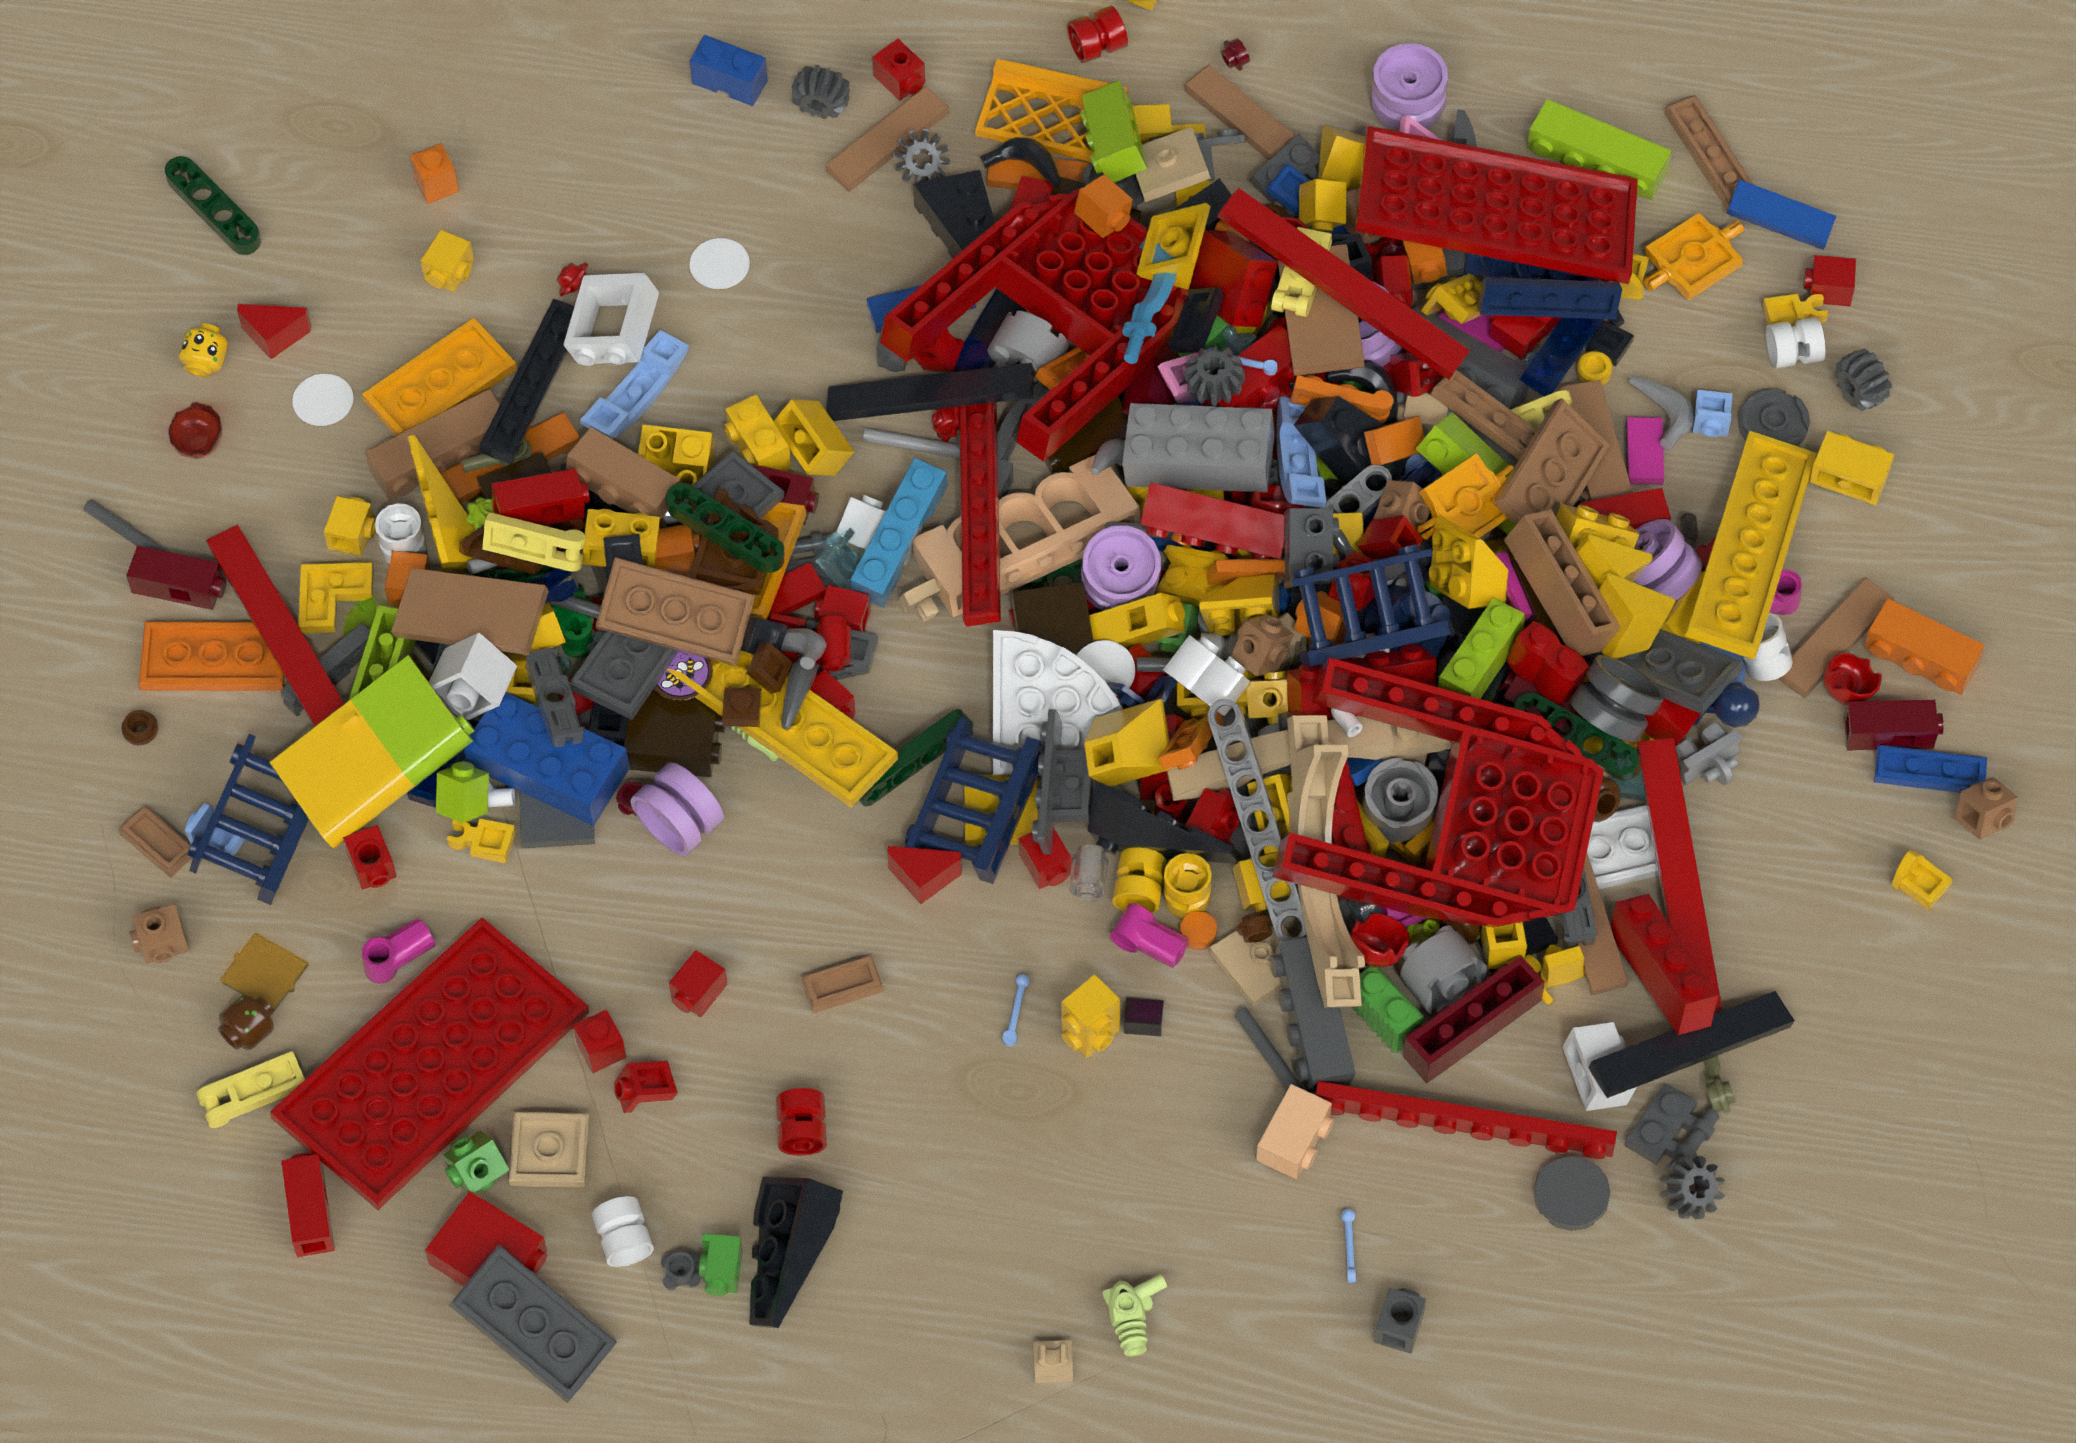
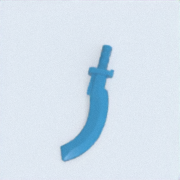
M1145 240L1139 246L1142 250L1145 244ZM1160 244L1156 245L1153 264L1175 259L1169 256L1161 248ZM1168 272L1155 274L1144 300L1135 305L1131 322L1124 324L1122 333L1126 337H1130L1124 355V360L1127 363L1135 364L1138 361V355L1140 354V348L1145 336H1152V338L1155 336L1157 328L1155 324L1151 323L1153 315L1159 312L1173 288L1176 274Z

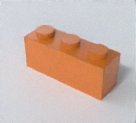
M1887 598L1868 631L1864 648L1879 659H1888L1902 666L1912 675H1921L1935 682L1943 690L1954 691L1962 695L1981 662L1985 645Z

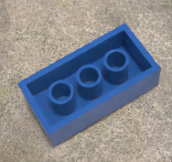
M505 692L498 707L484 713L475 727V731L470 735L473 742L464 748L466 761L472 763L475 768L488 772L490 778L592 826L595 825L630 769L625 747L584 729V740L582 743L572 744L571 741H566L563 747L552 746L539 707Z

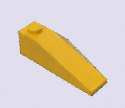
M408 436L409 447L442 572L454 574L469 573L466 562L475 558L460 553L459 543L475 532L474 525L466 521L467 513L416 436Z

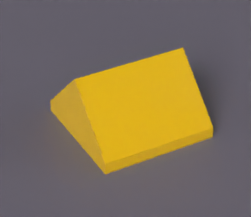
M1325 124L1322 128L1318 179L1346 182V192L1353 188L1358 189L1360 187L1365 136Z
M1203 203L1152 216L1137 274L1142 278L1153 280L1155 274L1174 273L1176 274V279L1173 286L1189 290L1211 206ZM1160 244L1161 248L1175 259L1153 264L1156 245Z
M1590 534L1575 549L1598 589L1608 572L1633 582L1653 560L1652 554Z
M1608 572L1599 587V591L1621 628L1604 647L1602 653L1618 659L1648 650L1674 606L1676 599Z

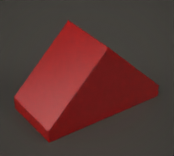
M252 304L237 305L241 328L270 359L276 357L311 331L307 308Z
M1410 352L1390 355L1392 379L1395 390L1411 397H1419L1432 390L1444 378V376Z
M888 846V869L920 904L961 876V852Z

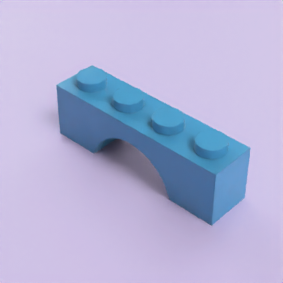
M914 457L850 579L853 591L870 594V602L883 608L885 607L900 579L905 559L917 533L924 522L933 515L948 487L947 472Z

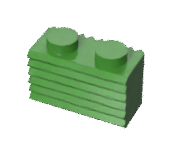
M1370 966L1359 975L1362 1006L1353 1007V1011H1358V1016H1363L1362 1021H1368L1367 1026L1372 1027V1032H1377V1037H1382V1042H1386L1388 1048H1392L1391 1053H1397L1404 1048L1406 1036L1414 1028L1422 1026L1424 1016L1380 968Z

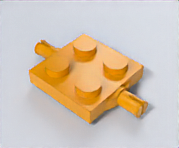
M1700 212L1645 247L1644 254L1649 257V260L1658 269L1657 272L1643 280L1645 287L1652 292L1665 282H1669L1688 301L1742 267L1743 258L1732 247L1730 240L1744 233L1743 225L1739 224V220H1735L1721 230L1710 224Z
M1476 453L1420 490L1419 494L1430 509L1433 517L1418 526L1419 533L1431 527V529L1420 536L1427 540L1433 535L1436 517H1443L1479 538L1507 520L1508 517L1493 504V501L1509 475L1507 477L1505 475L1510 473L1514 467L1508 465L1495 475L1485 466L1478 453Z

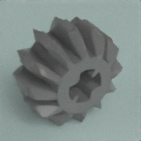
M816 65L814 68L805 66L802 72H798L792 86V102L800 106V111L811 113L812 117L817 115L823 119H826L828 116L837 118L839 113L844 112L850 98L849 81L842 78V73L831 71L830 67L824 69L819 65Z
M923 128L921 139H917L914 130H909L908 134L912 142L908 144L903 138L897 140L898 144L905 148V150H894L892 156L904 159V161L896 163L894 169L895 171H901L908 168L902 176L904 182L909 181L913 174H915L914 183L922 182V176H926L927 180H932L931 174L934 171L940 177L946 175L938 165H950L951 160L939 155L947 152L949 146L943 144L935 148L941 139L940 134L936 133L928 141L929 130ZM920 149H926L925 153L931 156L930 161L923 162V166H917L918 163L915 159L912 161L913 154H919Z
M1216 344L1210 352L1200 348L1198 352L1199 357L1190 356L1188 367L1184 371L1185 381H1187L1188 392L1190 395H1197V400H1199L1200 404L1209 399L1215 407L1218 400L1222 399L1229 404L1232 399L1231 395L1240 396L1242 384L1245 381V371L1242 368L1240 356H1233L1230 348L1219 352Z
M1864 348L1849 353L1836 363L1834 376L1838 380L1837 387L1842 390L1843 397L1849 400L1852 407L1856 406L1861 411L1871 409L1883 403L1890 396L1892 383L1888 380L1889 373L1885 371L1883 362L1878 361L1875 353H1869Z
M1689 1155L1681 1156L1679 1163L1670 1162L1667 1165L1670 1175H1662L1659 1178L1664 1184H1667V1190H1662L1659 1195L1661 1197H1670L1666 1209L1669 1211L1678 1210V1217L1682 1219H1689L1690 1216L1694 1219H1703L1705 1211L1712 1213L1718 1210L1714 1200H1721L1725 1197L1722 1192L1717 1190V1185L1723 1184L1725 1180L1722 1177H1714L1718 1166L1715 1164L1706 1165V1158L1703 1156H1695L1692 1159ZM1694 1184L1695 1189L1690 1191L1689 1186Z

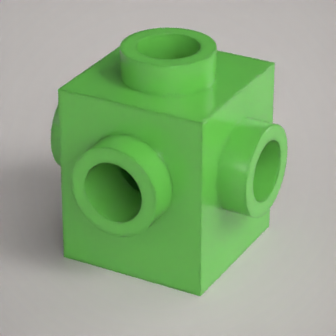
M481 1130L471 1137L466 1136L452 1144L451 1150L443 1154L449 1167L444 1169L447 1177L455 1188L461 1186L468 1192L479 1193L489 1189L495 1183V1179L509 1171L493 1139Z

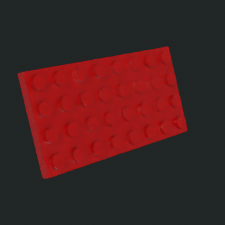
M1368 126L1364 142L1355 231L1629 284L1633 265L1638 179Z
M482 917L270 1111L271 1119L310 1153L319 1155L320 1161L374 1208L379 1210L573 1028L574 1024L580 1022L589 1013V1005Z

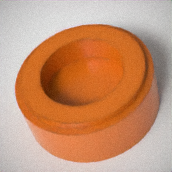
M1194 911L1187 914L1181 921L1180 934L1189 938L1188 947L1196 950L1206 949L1216 940L1217 923L1209 913Z

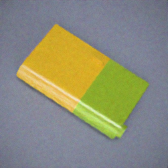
M407 655L270 761V764L321 836L335 849L344 842L343 837L356 833L471 744L473 739L470 734L475 730L462 714L455 717L449 711L415 662Z

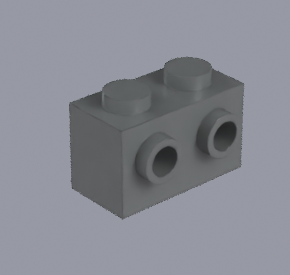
M1290 508L1285 511V581L1294 579L1293 572L1313 567L1315 574L1336 570L1339 564V555L1333 554V540H1338L1339 520L1338 518H1333V509ZM1333 578L1314 582V584H1330L1333 582Z

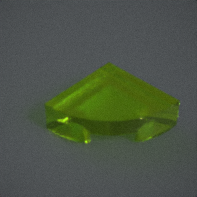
M374 597L359 602L349 611L344 621V637L361 623H364L371 630L377 611Z

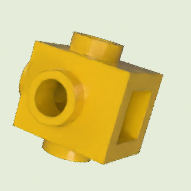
M1286 671L1270 672L1264 674V678L1251 680L1246 687L1249 718L1267 717L1268 724L1279 723L1278 714L1288 712Z

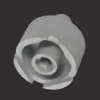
M1017 311L1015 316H1012L1011 312L1007 313L987 351L990 358L995 362L993 367L1032 363L1035 370V385L1040 382L1035 378L1039 368L1064 355L1069 348V343L1061 332L1058 338L1050 332L1052 325L1033 314Z
M1403 758L1385 760L1371 771L1366 781L1362 799L1363 811L1366 817L1379 828L1389 843L1412 840L1417 834L1425 830L1434 818L1438 799L1437 782L1430 770L1417 761H1406Z
M1448 925L1439 929L1434 936L1422 944L1417 942L1410 945L1403 954V958L1406 961L1400 973L1402 981L1428 1013H1431L1432 1010L1438 1013L1445 1006L1452 1005L1462 998L1476 981L1479 984L1483 983L1487 975V967L1461 934Z

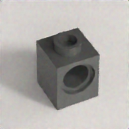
M1389 1288L1377 1324L1375 1343L1411 1354L1423 1319L1426 1298L1420 1297L1417 1292L1407 1288H1400L1398 1290ZM1402 1312L1411 1319L1407 1322H1398L1392 1315Z

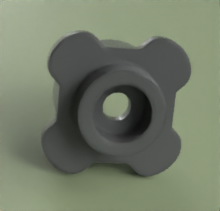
M678 1251L666 1254L661 1259V1265L665 1268L666 1274L663 1284L667 1289L674 1290L678 1286L683 1285L696 1287L700 1283L701 1277H699L696 1271V1264L699 1261L697 1254L692 1251ZM683 1268L684 1272L678 1273L677 1270Z

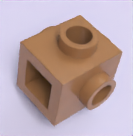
M1388 480L1374 520L1405 515L1418 532V526L1427 522L1430 514V509L1419 494V491L1423 488L1414 482Z
M1268 614L1246 620L1238 630L1239 638L1230 657L1255 676L1277 671L1281 663L1289 655V645L1294 634L1283 626L1281 620Z
M1991 777L1961 791L1955 820L1979 840L2012 825L2015 818L2018 796L1995 777Z
M176 904L162 908L151 907L142 911L141 914L132 916L136 930L129 931L135 953L142 951L146 964L166 962L176 955L190 952Z

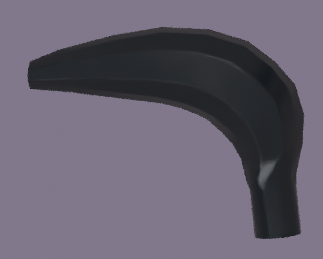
M1016 137L1006 141L996 150L980 156L985 169L1006 160H1019L1032 165L1054 187L1060 185V176L1051 153L1043 144L1035 139Z
M1364 360L1365 367L1327 372L1328 382L1354 381L1367 388L1371 394H1375L1380 390L1389 392L1393 397V405L1387 421L1383 424L1388 425L1398 422V402L1394 382L1382 366L1372 360Z

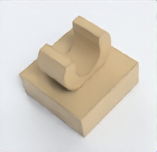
M935 578L903 593L898 601L904 613L916 608L919 617L924 623L936 617V614L939 613L932 599L937 597L941 589Z
M1072 1340L1033 1342L1035 1383L1073 1382Z

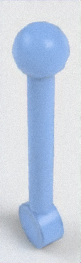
M1240 357L1242 365L1263 369L1267 375H1274L1278 370L1277 363L1274 360L1260 362Z
M1025 974L1018 975L1015 980L1018 987L1009 1027L1002 1035V1041L1006 1046H1013L1017 1042L1015 1029L1024 990L1030 983L1029 977Z
M1347 1208L1341 1213V1219L1345 1223L1347 1282L1355 1283L1352 1222L1355 1220L1356 1215L1352 1209Z

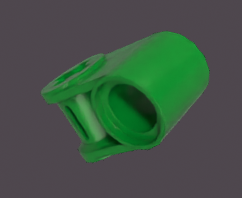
M583 587L561 591V593L587 600ZM550 604L566 641L561 644L564 653L575 659L588 656L594 647L590 616Z

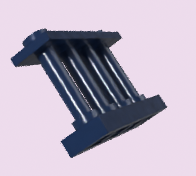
M1470 253L1466 255L1464 273L1484 276L1478 302L1480 315L1616 319L1622 293V287L1619 282H1602L1598 278ZM1499 276H1517V278H1499ZM1583 276L1585 281L1566 280V278ZM1532 277H1547V278H1551V280H1549V279H1533Z
M1419 544L1398 548L1399 556L1320 574H1315L1314 567L1293 572L1294 579L1284 581L1285 589L1300 586L1312 643L1309 644L1310 651L1300 653L1302 665L1314 666L1325 663L1329 657L1340 660L1450 635L1448 621L1436 622L1435 615L1431 616L1419 565L1418 559L1433 556L1432 550L1420 551ZM1404 562L1416 620H1413V628L1401 630L1400 623L1396 624L1384 567ZM1367 570L1370 572L1382 627L1378 628L1380 635L1366 638L1365 631L1361 632L1349 574ZM1331 578L1335 579L1347 635L1344 636L1345 643L1333 646L1330 639L1326 640L1314 582Z
M960 717L956 728L952 727L947 735L946 752L915 824H911L907 830L905 844L909 848L925 849L928 847L934 850L961 852V858L972 861V865L981 881L994 884L1039 775V755L1045 754V750L1040 740L1027 737L1023 747H1019L1017 750L972 737L973 730L967 718ZM966 750L1012 764L1014 769L1010 779L1001 782L959 769ZM952 783L999 796L1000 803L996 812H992L989 815L945 801ZM943 815L985 828L987 834L983 844L974 847L932 834L938 816Z
M249 734L244 745L237 743L229 761L230 764L235 765L203 837L195 836L187 856L193 858L189 871L195 874L202 859H205L255 880V885L262 887L257 900L271 905L309 818L299 804H285L237 783L244 766L282 781L270 764V760L251 753L256 736ZM230 797L283 818V823L289 825L285 836L279 833L277 836L271 835L224 815L223 813ZM216 828L269 849V854L275 856L271 867L263 865V867L257 866L210 846L209 844Z

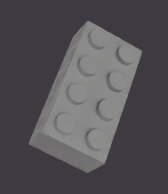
M1130 403L1123 454L1126 486L1149 487L1150 482L1179 489L1268 492L1275 434L1272 409Z

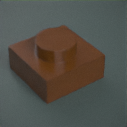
M764 642L758 645L746 674L770 694L781 691L793 662L772 644Z
M725 687L722 713L723 726L759 727L762 690L758 688Z

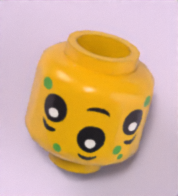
M201 323L200 327L186 330L178 353V358L184 365L183 369L186 372L199 377H210L211 373H217L222 369L229 344L227 339L220 334V328L211 324Z

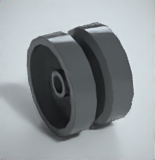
M1597 655L1586 673L1590 682L1580 683L1571 697L1570 703L1584 719L1605 733L1627 742H1638L1649 724L1644 715H1654L1664 700L1665 695L1655 682L1632 666L1606 655Z

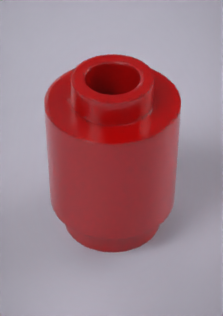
M834 615L821 617L819 625L815 627V632L825 639L827 645L825 652L815 663L821 665L822 669L826 671H841L845 665L851 662V627L848 626V620L845 617Z

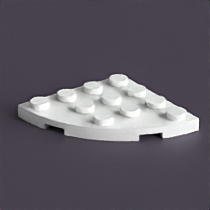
M993 630V743L1017 750L1019 747L1022 748L1026 738L1030 737L1040 740L1045 750V744H1043L1041 736L1042 723L1048 722L1049 709H1057L1062 722L1060 750H1085L1084 741L1093 719L1123 710L1119 700L1099 674L1066 648L1031 634ZM993 758V775L1012 774L1014 769L1012 764Z

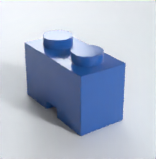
M707 35L703 36L690 59L692 84L716 93L718 90L726 92L729 98L754 106L768 81L766 57Z

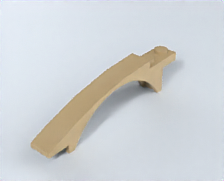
M1327 715L1291 716L1287 718L1293 789L1292 792L1287 793L1291 833L1332 844L1334 803L1339 779L1349 756L1348 744L1329 745ZM1298 884L1304 925L1324 1008L1362 1006L1359 969L1365 967L1364 955L1356 947L1347 931L1339 908L1337 895Z
M1356 716L1363 728L1359 734L1350 738L1336 720L1327 721L1329 745L1348 744V757L1371 760L1383 758L1384 761L1391 758H1403L1406 761H1417L1425 766L1427 753L1451 749L1452 741L1361 716ZM1288 730L1251 739L1262 775L1291 765ZM1239 742L1229 745L1226 752L1231 761L1237 762L1246 756L1247 750L1245 744ZM1218 749L1200 754L1197 758L1198 761L1186 769L1178 770L1177 767L1166 771L1173 801L1200 798L1204 788L1219 793L1221 788L1230 791ZM1244 776L1239 780L1238 787L1255 778L1253 776Z

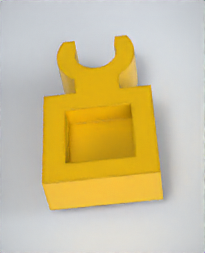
M1798 293L1764 298L1762 307L1767 324L1788 321L1793 326L1796 320L1817 317L1820 323H1824L1828 317V310L1816 311L1813 309L1823 305L1824 297L1821 294L1811 295L1806 301L1800 302Z
M479 818L476 828L471 827L468 822L452 821L453 830L464 833L460 837H447V843L450 848L461 850L469 846L471 847V857L507 864L516 834L515 825Z

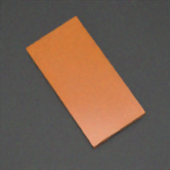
M144 622L139 674L140 690L282 691L284 689L285 677L253 622Z

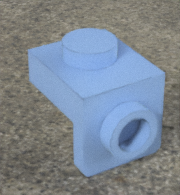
M1697 390L1693 433H1700L1707 437H1728L1732 415V393Z
M204 803L198 811L193 812L186 823L185 833L190 844H192L195 836L203 837L214 813L212 806ZM216 828L209 845L235 856L246 840Z

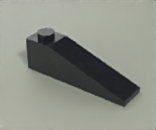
M1097 781L1095 784L1088 832L1097 841L1095 846L1099 849L1115 855L1116 851L1122 852L1128 848L1140 847L1157 851L1167 859H1172L1180 854L1190 853L1204 858L1206 862L1237 864L1242 861L1243 857L1233 846L1192 826H1189L1187 831L1182 830L1183 825L1173 819L1171 815L1160 810L1154 816L1151 814V810L1139 804L1140 800Z
M762 1177L753 1218V1225L759 1227L758 1244L752 1246V1258L758 1260L757 1275L751 1281L749 1325L779 1328L835 1227L836 1219L840 1213L842 1190L810 1178Z

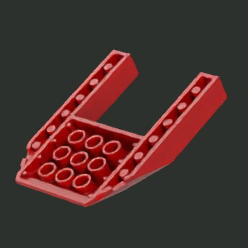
M1080 189L1073 190L1069 194L1060 193L1048 196L1047 201L1031 205L1030 201L1017 204L885 316L880 340L883 346L905 362H908L995 287L1033 315L1050 323L1052 329L1059 334L1061 332L1066 339L1090 356L1022 415L1016 442L1043 462L1132 384L1155 352L1162 347L1174 332L1188 294L1187 289L1173 286L1162 308L1153 315L1151 323L1155 324L1157 328L1155 336L1153 338L1152 336H1145L1140 348V354L1138 355V361L1135 364L1127 363L1124 360V355L1130 337H1126L1122 330L1126 322H1131L1135 305L1144 300L1152 283V280L1142 278L1137 274L1143 251L1139 246L1145 240L1148 229L1130 217L1128 224L1118 232L1113 231L1102 238L1074 213Z
M1329 657L1319 669L1312 703L1452 741L1425 869L1289 832L1280 842L1272 877L1413 916L1493 928L1573 912L1578 897L1604 770L1592 759L1584 757L1580 749L1570 740L1566 741L1551 728V724L1542 716Z

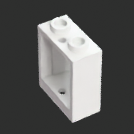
M645 273L584 275L563 344L578 364L585 366L603 363L621 365L624 363L640 362L659 291ZM628 305L619 336L591 337L599 306Z

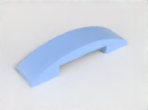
M659 330L643 348L640 362L606 400L600 397L580 419V424L589 429L592 427L611 439L620 435L634 424L658 398L684 360L689 350V345Z
M1280 397L1277 409V458L1284 495L1290 504L1325 508L1323 477H1318L1315 451L1294 426V423L1306 407L1290 403L1291 398Z

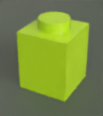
M456 762L452 767L437 772L436 813L460 823H465L487 814L489 773L475 768L469 762Z

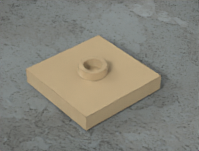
M1192 127L1142 144L1148 169L1136 173V177L1145 202L1211 179Z
M1265 911L1263 915L1270 916L1269 911ZM1282 925V931L1284 935H1286L1289 938H1293ZM1273 926L1271 927L1273 934L1262 941L1244 942L1243 936L1239 935L1236 930L1210 947L1209 953L1253 1008L1282 989L1279 977L1275 978L1271 970L1270 958L1274 955L1279 941H1282L1278 938Z
M514 1112L509 1185L585 1188L590 1124L589 1113Z

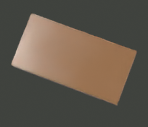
M146 805L139 809L118 829L123 838L170 878L192 859L187 856L191 844Z
M872 954L801 976L802 984L813 1013L883 992V985Z

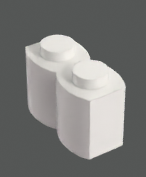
M1189 635L1163 669L1209 706L1220 699L1236 702L1251 682L1243 676V673L1246 671L1245 667L1230 656L1226 661H1223L1216 655L1220 648L1204 636L1197 641ZM1222 706L1217 712L1225 716L1231 707Z

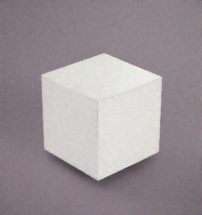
M478 632L444 649L429 683L451 711L457 716L462 714L467 720H470L500 705L517 665Z

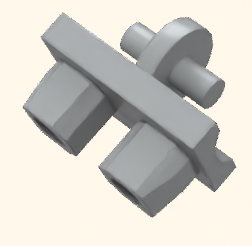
M1715 722L1708 726L1701 735V739L1707 747L1699 751L1691 739H1686L1676 746L1678 764L1681 767V781L1685 786L1703 776L1707 783L1716 779L1722 785H1727L1733 780L1731 769L1738 766L1735 756L1739 754L1738 742L1742 740V736L1736 729L1729 733L1718 722Z

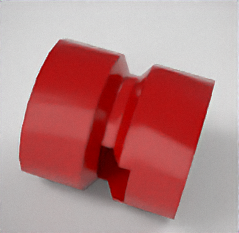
M1108 6L1095 11L1092 19L1088 16H1083L1067 23V32L1071 46L1081 63L1101 57V51L1103 50L1107 53H1112L1128 46V37L1124 23L1114 6Z
M793 1088L778 1094L776 1097L777 1119L781 1122L777 1127L779 1150L794 1156L813 1155L823 1151L827 1147L826 1125L823 1122L826 1117L824 1094L812 1088Z

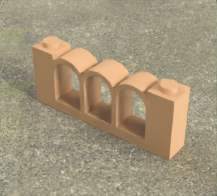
M1094 455L1070 466V473L1060 472L1042 480L1036 488L1035 495L1030 493H1013L999 500L1000 553L1003 556L1000 559L1001 595L1081 559L1088 542L1099 531L1104 530L1107 522H1141L1139 505L1111 467L1098 475H1093L1091 469L1095 458ZM1074 501L1085 507L1091 517L1063 530L1049 509L1059 502ZM961 517L952 522L947 530L943 525H940L916 536L912 543L916 564L928 581L935 578L941 589L938 596L952 617L963 613ZM1019 521H1030L1041 527L1047 537L1019 550L1005 529Z

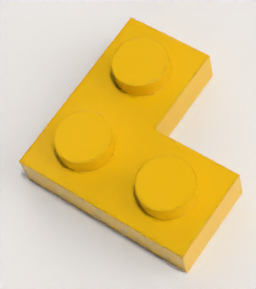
M372 562L301 564L298 627L303 634L336 633L337 601L373 600L374 568Z

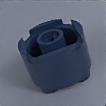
M1401 585L1389 587L1396 624L1400 623L1401 630L1413 628V620H1416V614L1410 587ZM1426 592L1431 616L1435 615L1436 622L1447 620L1449 626L1451 617L1449 608L1438 597ZM1374 598L1367 608L1364 625L1366 633H1374L1378 636L1380 635L1378 628L1382 627L1376 599ZM1447 635L1411 644L1424 647L1436 658L1446 641ZM1402 646L1389 648V650H1400Z

